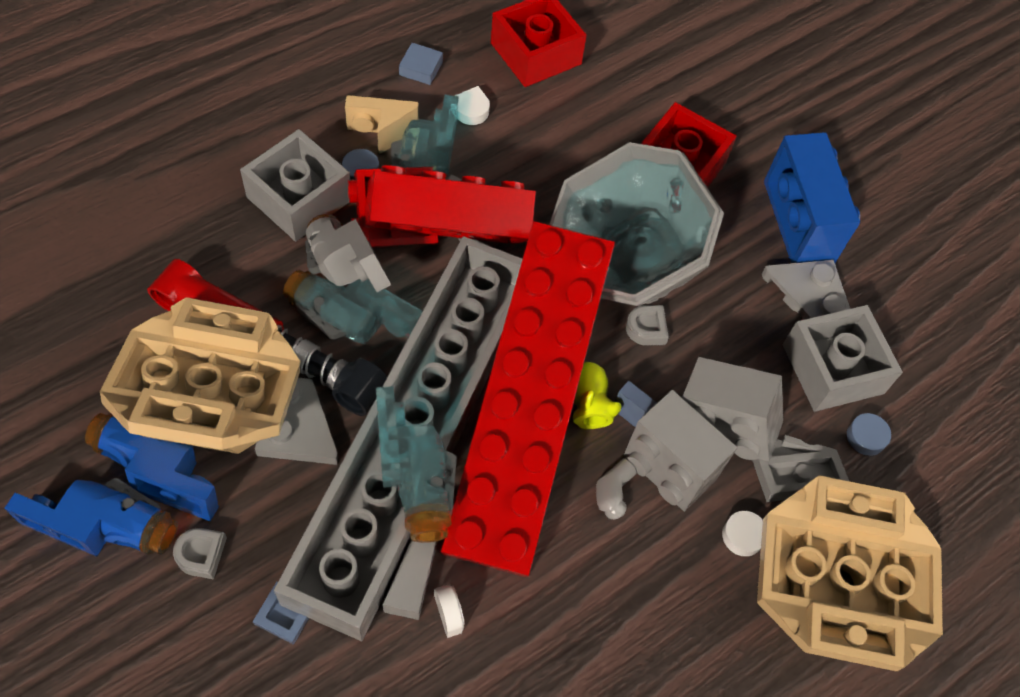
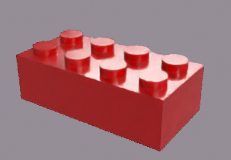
M384 165L381 171H374L368 180L364 227L461 239L465 236L472 240L514 245L527 241L533 224L536 191L524 190L525 184L521 182L501 181V186L485 185L486 179L482 177L462 176L461 181L446 180V173L422 171V176L406 175V168Z

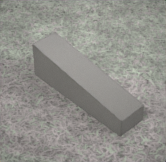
M434 506L425 509L383 603L384 613L419 620L444 519V511L441 508Z

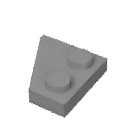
M834 260L765 266L762 272L763 279L767 283L773 281L785 294L783 301L793 311L800 314L802 320L850 309Z
M298 378L280 435L258 441L255 446L257 456L338 464L337 450L312 379Z
M787 435L784 436L783 441L777 439L769 462L760 459L752 460L766 502L788 499L818 475L849 481L836 449L819 444L810 445L801 439Z

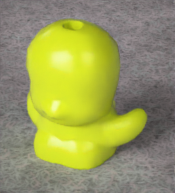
M584 362L574 399L577 409L573 413V422L582 429H597L609 426L622 408L620 402H612L607 397L608 378L604 369L596 363Z

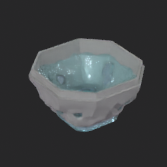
M629 142L564 180L549 225L614 241L615 244L601 299L639 307L645 303L650 304L659 298L665 297L673 289L683 286L709 266L724 212L683 152Z

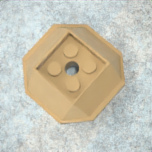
M186 297L172 305L171 311L152 317L130 331L100 390L101 402L130 434L239 454L260 440L280 435L300 374V360L290 344L278 331V326L270 313Z
M818 475L763 518L757 603L805 653L899 671L943 635L941 547L928 527L914 512L915 507L906 493ZM840 570L845 571L851 576L854 586L843 580Z

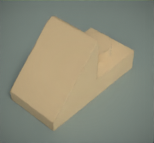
M350 95L346 97L347 130L378 133L379 154L390 149L393 142L406 139L418 131V102Z

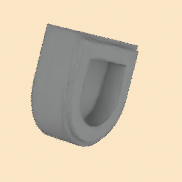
M663 305L639 306L630 312L626 323V332L631 340L640 345L667 344L669 336Z
M203 528L190 529L176 540L173 548L174 560L186 574L214 579L227 537L224 532Z

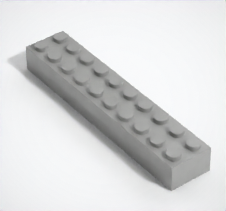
M465 236L462 237L274 589L280 606L298 614L300 613L307 618L359 641H363L424 511L420 513L416 511L423 455L427 451L439 448L453 453L491 374L522 258Z

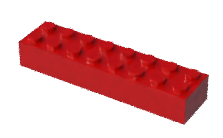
M533 221L443 542L442 554L519 576L529 577L613 252L614 241Z

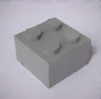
M300 129L240 169L246 197L295 242L306 235L305 230L310 223L319 218L330 217L349 203L348 180H350V172Z
M868 305L797 321L782 344L814 412L883 395L903 373Z
M698 357L682 398L738 447L735 451L737 456L746 460L760 459L769 462L783 424L782 376Z
M671 390L637 422L624 456L633 464L638 475L646 476L658 487L660 495L668 503L677 505L685 512L718 479L738 447L674 390Z

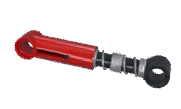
M173 259L147 288L150 297L167 311H171L172 305L186 297L262 311L203 279L197 270L180 259ZM272 316L278 326V331L290 344L300 360V373L306 374L309 378L316 376L321 379L322 385L333 390L332 395L334 399L348 411L360 416L367 415L382 389L387 375L378 366L365 359L358 358L354 362L333 359L332 353L329 355L322 353L320 346L307 341V339L303 340L302 337L297 339L289 335L287 329L283 330V322Z

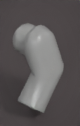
M627 459L619 461L596 484V499L599 510L604 511L606 517L612 520L618 519L625 514L627 505L623 501L622 487L637 474L635 467Z

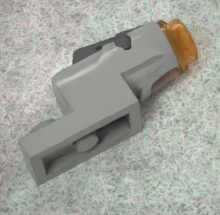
M321 214L315 216L310 221L305 230L307 237L305 248L307 268L311 274L322 273L337 286L347 285L358 279L361 282L369 279L376 292L391 285L356 219L342 225L341 221L335 216Z

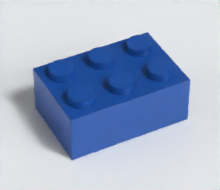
M826 132L784 136L764 180L791 263L834 260V263H836L860 224L859 209L853 204L849 193L848 180L842 175L837 162V151L831 146Z

